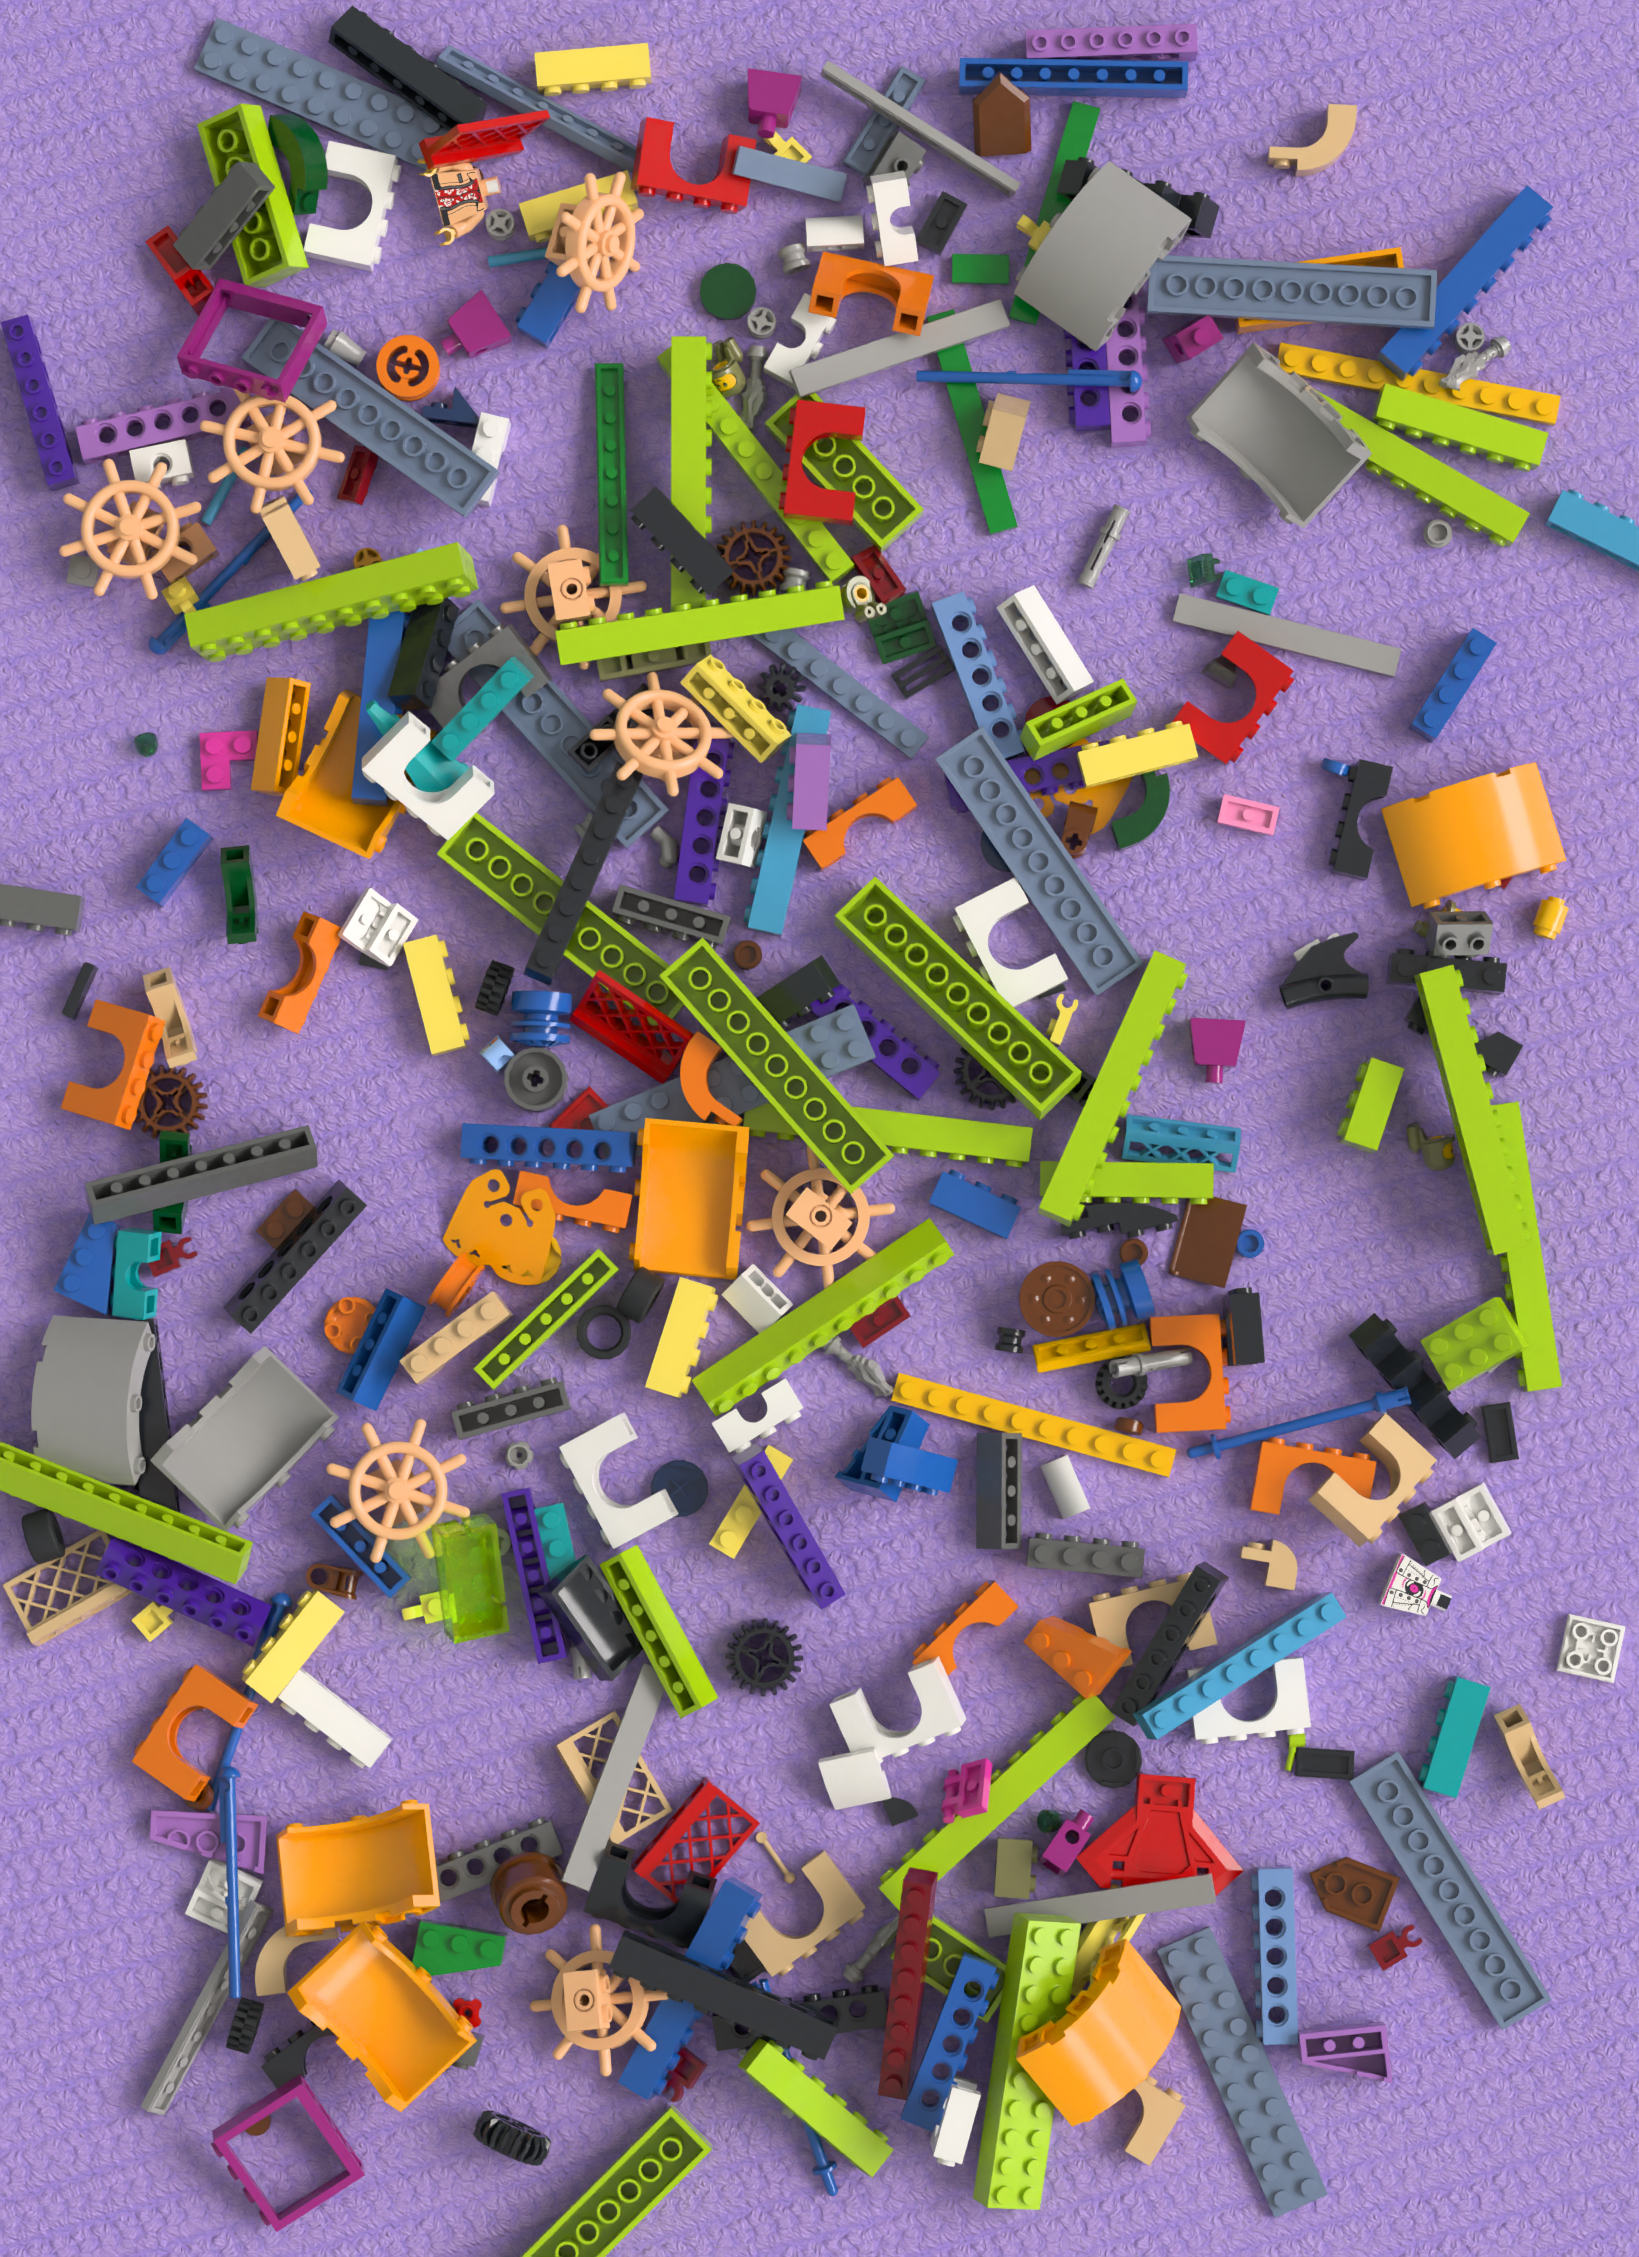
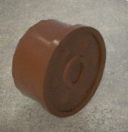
M1063 1261L1047 1262L1033 1269L1024 1279L1019 1293L1020 1310L1026 1322L1037 1332L1050 1337L1068 1336L1079 1331L1089 1321L1095 1306L1094 1288L1088 1276L1077 1266Z
M526 1852L508 1858L495 1870L490 1882L491 1897L505 1926L512 1931L525 1935L541 1934L554 1928L563 1919L568 1908L566 1883L561 1881L564 1871L555 1859L542 1853Z

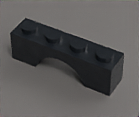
M1359 759L1356 766L1351 765L1347 782H1351L1352 786L1350 794H1344L1341 809L1346 810L1344 820L1338 821L1335 831V837L1339 838L1337 849L1332 848L1328 865L1333 866L1331 873L1362 881L1368 878L1374 850L1361 839L1357 820L1364 805L1370 801L1384 798L1387 795L1393 770L1392 766Z
M1418 994L1404 1021L1409 1023L1407 1028L1422 1036L1425 1032L1429 1035ZM1499 1031L1487 1039L1474 1043L1477 1055L1482 1054L1486 1071L1483 1072L1496 1079L1499 1075L1505 1077L1523 1047L1522 1044Z
M311 2021L310 2023L313 2027L305 2033L301 2029L287 2039L290 2044L280 2051L276 2047L264 2056L267 2062L261 2068L277 2089L299 2074L303 2078L307 2076L305 2060L310 2045L321 2037L336 2036L328 2027L322 2030Z

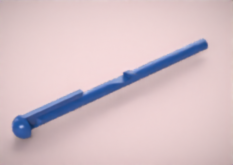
M1068 369V374H1018L1016 371L917 370L916 372L917 382L1130 387L1131 392L1139 390L1142 385V377L1135 370Z
M298 494L288 502L293 514L303 504ZM267 526L198 595L200 600L193 604L197 611L209 608L211 604L207 602L232 578L242 565L246 566L249 563L251 557L271 537ZM184 612L156 639L152 636L150 637L148 645L154 654H165L187 631Z
M279 1592L271 1598L272 1607L252 1658L254 1660L263 1652L260 1648L266 1639L270 1636L274 1638L286 1606L292 1607V1600L286 1593ZM247 1684L243 1694L253 1700L256 1691ZM232 1726L211 1785L214 1791V1799L207 1808L209 1811H215L219 1799L218 1776L223 1768L231 1765L243 1731L241 1728Z
M232 1766L223 1768L218 1776L220 1840L226 1846L228 1896H225V1903L227 1905L229 1998H241L235 1778L241 1777L238 1769Z

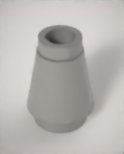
M333 329L324 344L326 349L343 361L359 366L366 354V351L362 350L343 331L338 332Z

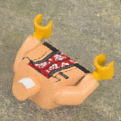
M424 159L417 161V163L421 164L426 163ZM470 163L430 170L427 168L424 173H418L420 176L431 177L443 226L448 227L436 230L434 235L444 233L446 237L445 242L439 244V246L449 245L454 239L472 231L484 218V210L488 208L486 196L501 193L497 176L482 180L479 169L473 168Z

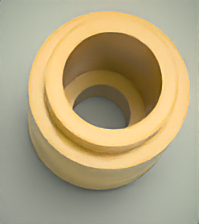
M1549 896L1547 900L1541 899L1533 922L1535 927L1534 934L1546 939L1555 940L1556 935H1559L1569 909L1564 906V900Z

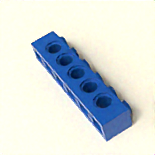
M462 1123L460 1157L469 1158V1164L486 1165L487 1159H496L497 1165L514 1166V1161H525V1167L542 1168V1162L553 1163V1168L570 1169V1164H581L580 1170L598 1171V1165L609 1166V1172H626V1167H635L637 1132ZM492 1137L496 1138L498 1142V1148L493 1153L489 1151L487 1145ZM520 1138L526 1144V1149L522 1154H519L515 1149V1144ZM547 1140H550L554 1146V1150L549 1156L543 1151V1145ZM576 1141L582 1147L581 1154L578 1157H574L571 1153V1146ZM603 1143H606L610 1149V1153L605 1159L599 1155V1147Z
M963 1952L903 2107L901 2120L931 2132L934 2131L936 2125L940 2126L944 2112L943 2106L946 2098H948L951 2084H958L953 2081L957 2070L963 2071L968 2055L964 2054L967 2043L973 2045L979 2028L974 2027L977 2017H984L989 2001L985 1997L988 1989L994 1990L1000 1974L995 1972V1963ZM967 1982H977L981 1987L979 1993L976 1995L967 1994L964 1990ZM963 2008L968 2010L970 2018L966 2022L956 2021L953 2014L957 2009ZM947 2036H955L960 2044L956 2049L950 2050L943 2045V2040ZM938 2063H944L948 2066L949 2072L943 2077H938L933 2073L932 2068ZM928 2090L935 2091L939 2098L935 2103L927 2104L922 2099L924 2092Z

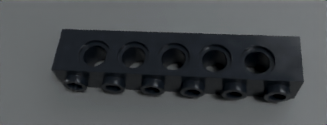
M339 1179L223 1308L236 1322L252 1334L364 1210L367 1204Z
M1205 1561L1195 1566L1110 1712L1133 1727L1138 1725L1133 1714L1157 1699L1229 1577Z
M877 1984L860 1987L861 1992L850 1993L849 1989H839L832 1991V1996L821 1997L820 1993L803 1995L804 2000L793 2001L817 2013H820L821 2009L826 2005L834 2006L838 2012L834 2020L839 2022L836 2034L886 2026L888 2012L884 1988L878 1989ZM785 1997V1999L792 2001V1997ZM854 2001H861L866 2006V2011L860 2016L853 2015L849 2010L851 2003ZM712 2013L717 2051L753 2046L759 2038L767 2043L773 2040L769 2036L758 2037L748 2031L741 2033L736 2030L735 2026L723 2022L720 2019V2015Z

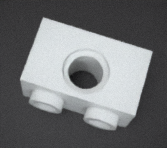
M185 439L129 451L134 478L137 481L147 483L157 463L163 460L170 462V467L165 472L158 489L161 488V484L170 482L174 486L188 483L190 478L195 477L189 445Z
M729 803L716 859L755 868L768 812Z

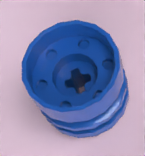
M550 991L512 992L511 1010L524 1014V1019L511 1022V1027L522 1028L523 1032L510 1033V1041L518 1042L528 1047L553 1048L558 1045L570 1044V1036L557 1033L558 1030H571V1025L559 1022L558 1016L571 1014L572 994Z
M1137 1258L1120 1263V1277L1116 1279L1111 1271L1105 1268L1106 1282L1102 1283L1097 1271L1090 1273L1091 1283L1095 1292V1306L1109 1331L1116 1329L1113 1317L1115 1315H1118L1122 1326H1126V1312L1130 1310L1137 1321L1156 1316L1153 1300Z

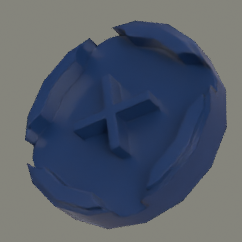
M675 1460L662 1465L654 1474L651 1483V1494L654 1495L666 1489L678 1512V1515L674 1517H687L697 1512L705 1503L708 1495V1481L703 1471L694 1463L685 1460Z

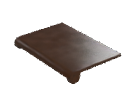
M1214 1196L1213 1199H1207V1205L1190 1204V1199H1188L1168 1274L1225 1288L1247 1205Z

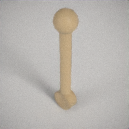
M758 1832L756 1835L757 1842L764 1845L784 1874L785 1882L788 1884L793 1883L795 1875L787 1870L767 1841V1834L765 1832Z

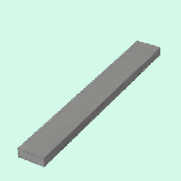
M827 60L822 68L821 77L1009 197H1013L1021 184L1020 182Z
M998 299L924 324L920 336L900 332L790 369L789 374L798 398H802L1009 328L1010 323L1002 301Z
M1181 593L1178 597L1172 621L1173 623L1233 637L1239 631L1257 644L1392 678L1395 677L1401 653L1400 648Z
M645 1663L641 1666L561 1878L562 1882L585 1891H589L665 1690L653 1666Z
M1212 1873L987 1907L984 1911L990 1938L1011 1934L1014 1913L1065 1915L1082 1924L1216 1903Z
M252 1900L249 1901L239 1920L240 1972L273 1912V1909L269 1906ZM228 1943L140 2106L147 2112L165 2115L229 1995Z

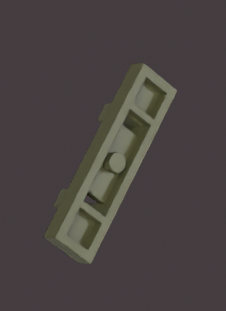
M710 642L598 659L596 662L600 682L648 674L649 672L693 666L709 655H712Z

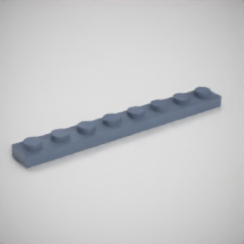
M451 45L437 58V67L447 75L458 78L467 83L471 88L480 90L493 97L495 101L515 109L520 114L548 110L550 118L542 124L546 129L561 134L572 143L583 146L592 151L596 156L605 158L616 164L620 169L628 170L633 174L637 148L635 145Z
M791 629L750 635L791 668L793 666L797 667L796 671L799 674L803 675L804 678L910 760L914 758L928 740L929 736Z

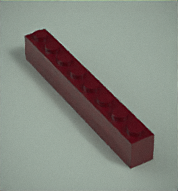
M909 1867L903 1879L878 2095L907 2100L913 2084L938 1872Z

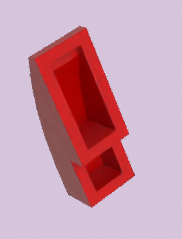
M168 225L145 242L199 316L214 287L201 270H193L173 246L178 238Z

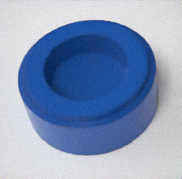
M1323 758L1321 764L1323 770L1344 777L1348 776L1351 768L1349 765Z
M1253 1229L1240 1232L1236 1251L1245 1258L1258 1256L1264 1248L1262 1235Z

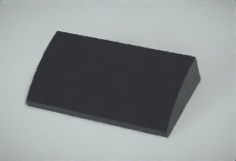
M584 1555L570 1564L538 1592L599 1680L613 1681L643 1650L613 1590L589 1555Z

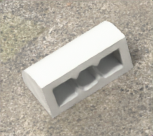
M862 215L805 218L807 252L864 249Z
M754 1264L744 1271L721 1294L758 1333L776 1323L793 1306L791 1301Z
M1068 1455L1040 1466L1062 1519L1090 1509Z

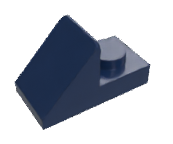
M456 387L454 388L452 409H448L446 404L432 402L430 406L423 405L422 416L431 423L476 429L478 427L479 417Z

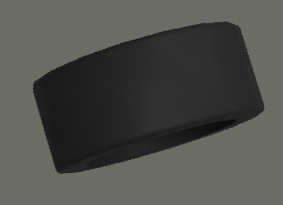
M598 1305L588 1309L581 1316L577 1325V1340L580 1347L589 1356L597 1359H612L619 1356L628 1347L631 1339V1326L627 1317L609 1305ZM607 1315L619 1323L621 1337L619 1342L612 1348L599 1349L589 1342L587 1328L589 1323L598 1316Z

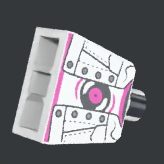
M1399 1553L1378 1604L1426 1616L1430 1606L1445 1612L1452 1596L1437 1590L1441 1582L1440 1577L1406 1555Z

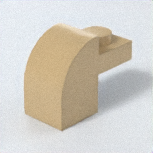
M1271 1539L1269 1551L1265 1550L1266 1544L1249 1541L1248 1547H1240V1558L1267 1562L1264 1585L1289 1590L1295 1589L1298 1570L1297 1561L1293 1552L1285 1544Z

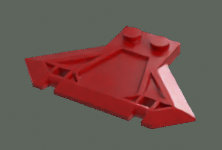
M1137 1773L1135 1805L1076 1857L1077 1861L1099 1888H1110L1111 1880H1121V1887L1196 1876L1197 1867L1206 1868V1874L1212 1873L1215 1896H1217L1244 1871L1194 1810L1196 1778ZM1113 1861H1122V1869L1113 1868Z

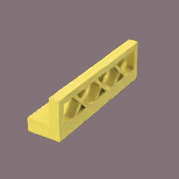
M1113 1883L1109 1889L1118 1888L1119 1886ZM1146 1914L1134 1915L1131 1918L1127 1916L1088 1922L1078 1941L1071 1990L1073 1996L1077 1997L1088 1981H1090V1986L1092 1985L1094 1980L1091 1976L1098 1963L1101 1948L1113 1944L1114 1937L1120 1931V1937L1117 1942L1123 1939L1130 1941Z

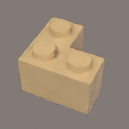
M997 393L995 401L989 400L983 425L988 426L986 436L980 435L976 452L981 453L979 463L1010 471L1013 470L1031 401Z

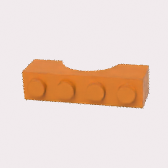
M890 777L886 778L876 785L878 789L870 796L864 793L852 801L854 806L846 812L840 809L828 817L830 822L827 824L826 831L808 830L804 833L807 838L803 840V844L821 871L846 856L844 847L845 835L856 821L874 816L894 824L917 809V804L899 777L893 781Z
M303 911L292 936L300 953L298 970L287 985L268 991L257 1015L258 1017L299 1034L301 1027L306 1021V1016L312 1002L317 996L323 977L328 971L334 952L341 941V938L338 936L341 927Z
M520 1170L513 1205L519 1206L522 1213H526L521 1204L522 1195L525 1192L541 1188L549 1195L556 1217L555 1220L563 1221V1217L566 1216L575 1218L574 1224L591 1227L593 1222L602 1224V1230L619 1234L620 1228L626 1230L633 1195L604 1189L599 1197L591 1203L580 1206L569 1205L558 1199L554 1194L548 1176ZM536 1198L531 1201V1207L535 1211H540L543 1203L540 1199Z
M987 1581L984 1582L974 1592L977 1598L970 1605L965 1601L953 1613L956 1618L949 1625L943 1622L932 1633L936 1638L929 1645L923 1642L912 1653L915 1658L911 1662L917 1665L939 1656L948 1676L957 1668L953 1658V1645L962 1629L977 1622H986L999 1627L1019 1606L995 1581L991 1584Z

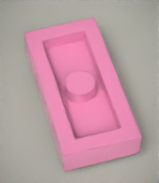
M1224 794L1217 823L1273 836L1280 807Z

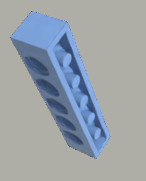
M964 591L931 603V609L977 729L982 726L984 727L1006 761L1024 755L1023 747L1025 746L1019 738L1022 729L1016 730L1013 720L1017 719L1016 712L1012 703L1006 704L1003 696L1007 692L1005 683L1001 676L996 677L993 667L997 666L992 650L986 651L983 640L987 639L981 623L976 625L973 614L977 613L972 597L966 598ZM957 618H963L967 621L968 628L962 632L956 631L952 626V622ZM966 645H974L978 649V655L974 658H967L963 655L962 649ZM977 671H983L988 675L989 680L983 685H978L973 681L972 675ZM986 698H994L997 700L999 707L995 711L990 712L983 708L982 702ZM1003 724L1008 728L1009 734L1004 738H998L993 734V727Z
M1291 1866L1256 1867V1874H1251L1252 1892H1257V1903H1252V1920L1258 1923V1932L1253 1933V1950H1258L1259 1962H1254V1979H1259L1260 1991L1254 1992L1255 2008H1260V2020H1255L1256 2038H1261L1263 2045L1298 2044L1293 1868ZM1271 1889L1278 1890L1280 1893V1899L1274 1905H1269L1265 1902V1894ZM1270 1919L1280 1920L1281 1928L1277 1933L1270 1934L1266 1931L1265 1926ZM1271 1948H1279L1282 1952L1281 1959L1276 1963L1267 1961L1266 1955ZM1273 1977H1279L1283 1982L1282 1988L1277 1992H1271L1267 1988L1268 1981ZM1274 2006L1283 2008L1284 2014L1279 2021H1271L1268 2018V2012Z

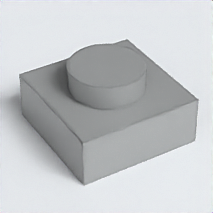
M73 554L71 555L66 582L72 585L94 588L98 580L100 567L90 557Z

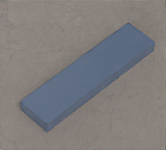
M901 66L883 96L909 111L925 85L926 80ZM873 111L844 158L843 164L865 177L889 135L896 132L899 126L878 112Z
M743 146L737 147L731 172L733 175L836 202H841L847 177L845 173Z

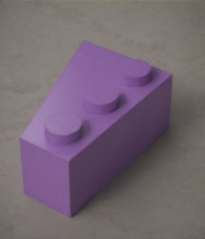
M797 733L796 747L790 746L789 764H795V775H789L788 792H794L793 803H787V820H792V829L827 830L831 734Z
M1383 2021L1298 2030L1299 2060L1302 2064L1392 2083L1387 2029Z

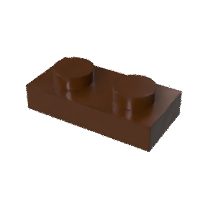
M294 1189L256 1232L276 1249L314 1206L300 1192Z

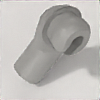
M658 825L652 831L650 837L661 846L662 856L659 858V864L663 868L669 869L678 861V843Z

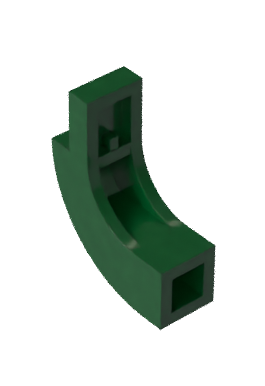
M294 114L270 115L268 132L272 146L283 152L290 167L289 203L293 215L314 214L317 209L319 190H326L328 183L327 163L322 144L313 128L302 118Z
M1156 770L1140 774L1145 787V799L1142 806L1135 813L1110 823L1119 852L1142 843L1160 825L1167 811L1170 798V784L1167 773L1156 776L1155 772L1159 771Z
M250 846L221 848L220 865L226 898L228 944L257 941V934H259L258 907Z
M161 1130L159 1137L160 1163L192 1155L190 1133ZM188 1201L154 1209L153 1230L162 1231L163 1233L182 1234Z

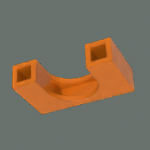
M823 251L812 288L808 312L836 318L840 302L845 296L856 292L874 293L888 299L896 308L892 331L920 336L930 300L934 275L893 266H884V264Z
M96 999L87 1027L114 1035L120 1040L124 1048V1065L117 1079L104 1088L96 1089L69 1081L61 1109L131 1130L137 1115L141 1096L145 1091V1083L150 1068L154 1063V1055L159 1040L163 1035L165 1020Z
M1220 1314L1150 1317V1347L1172 1345L1192 1347L1203 1355L1209 1367V1381L1200 1396L1188 1402L1154 1404L1155 1433L1226 1429V1423H1231L1230 1406H1225L1224 1394H1229L1228 1377H1223V1366L1228 1364L1227 1349L1221 1348V1337H1226L1225 1319L1220 1320Z
M1274 1437L1268 1438L1267 1442L1260 1441L1249 1510L1279 1515L1286 1479L1296 1467L1305 1463H1318L1325 1466L1332 1473L1335 1472L1359 1495L1370 1499L1377 1463L1370 1461V1455L1353 1452V1457L1341 1455L1342 1450L1325 1447L1324 1452L1314 1451V1445L1296 1442V1447L1284 1445L1285 1439Z
M197 1664L186 1671L182 1679L183 1684L178 1691L169 1697L166 1703L167 1708L162 1716H158L153 1721L150 1727V1734L146 1740L138 1744L134 1752L135 1757L132 1760L134 1764L179 1796L193 1802L196 1801L211 1777L189 1763L180 1753L177 1744V1733L182 1721L196 1710L209 1709L232 1726L243 1729L259 1705L206 1667Z

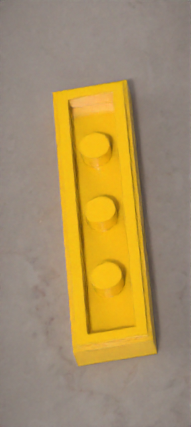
M1145 1323L1032 1345L1038 1373L1151 1351Z

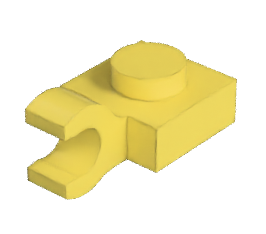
M775 131L773 138L763 139L776 151L774 155L803 163H808L812 159V156L793 137L785 142Z
M1024 214L1016 226L1018 230L1031 238L1027 246L1034 251L1038 250L1052 229L1045 220L1039 227Z
M185 576L161 591L175 615L182 611L184 614L197 611L193 604L200 599Z
M1060 994L1056 1000L1059 1017L1057 1020L1051 1019L1046 1035L1051 1036L1049 1041L1058 1047L1062 1042L1072 1013L1078 1006V1000L1075 999L1070 1008H1065L1062 1005L1063 994Z
M448 1589L419 1596L421 1605L401 1609L404 1621L424 1616L425 1623L429 1624L454 1617Z
M153 1601L135 1616L132 1622L151 1642L173 1624V1621L168 1616L174 1610L163 1605L159 1606L157 1602Z

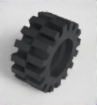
M495 960L491 961L477 996L476 1009L495 1016L499 1014L512 981L514 967Z
M1117 1357L1111 1360L1125 1359L1127 1357ZM1111 1360L1104 1363L1096 1375L1095 1386L1098 1396H1100L1105 1404L1112 1408L1127 1409L1137 1405L1144 1398L1148 1388L1146 1373L1138 1377L1130 1375L1133 1380L1132 1389L1128 1393L1121 1395L1115 1393L1110 1385L1112 1375L1114 1374H1111L1109 1370Z
M243 1997L240 1999L228 2034L226 2048L249 2054L263 2014V2003Z

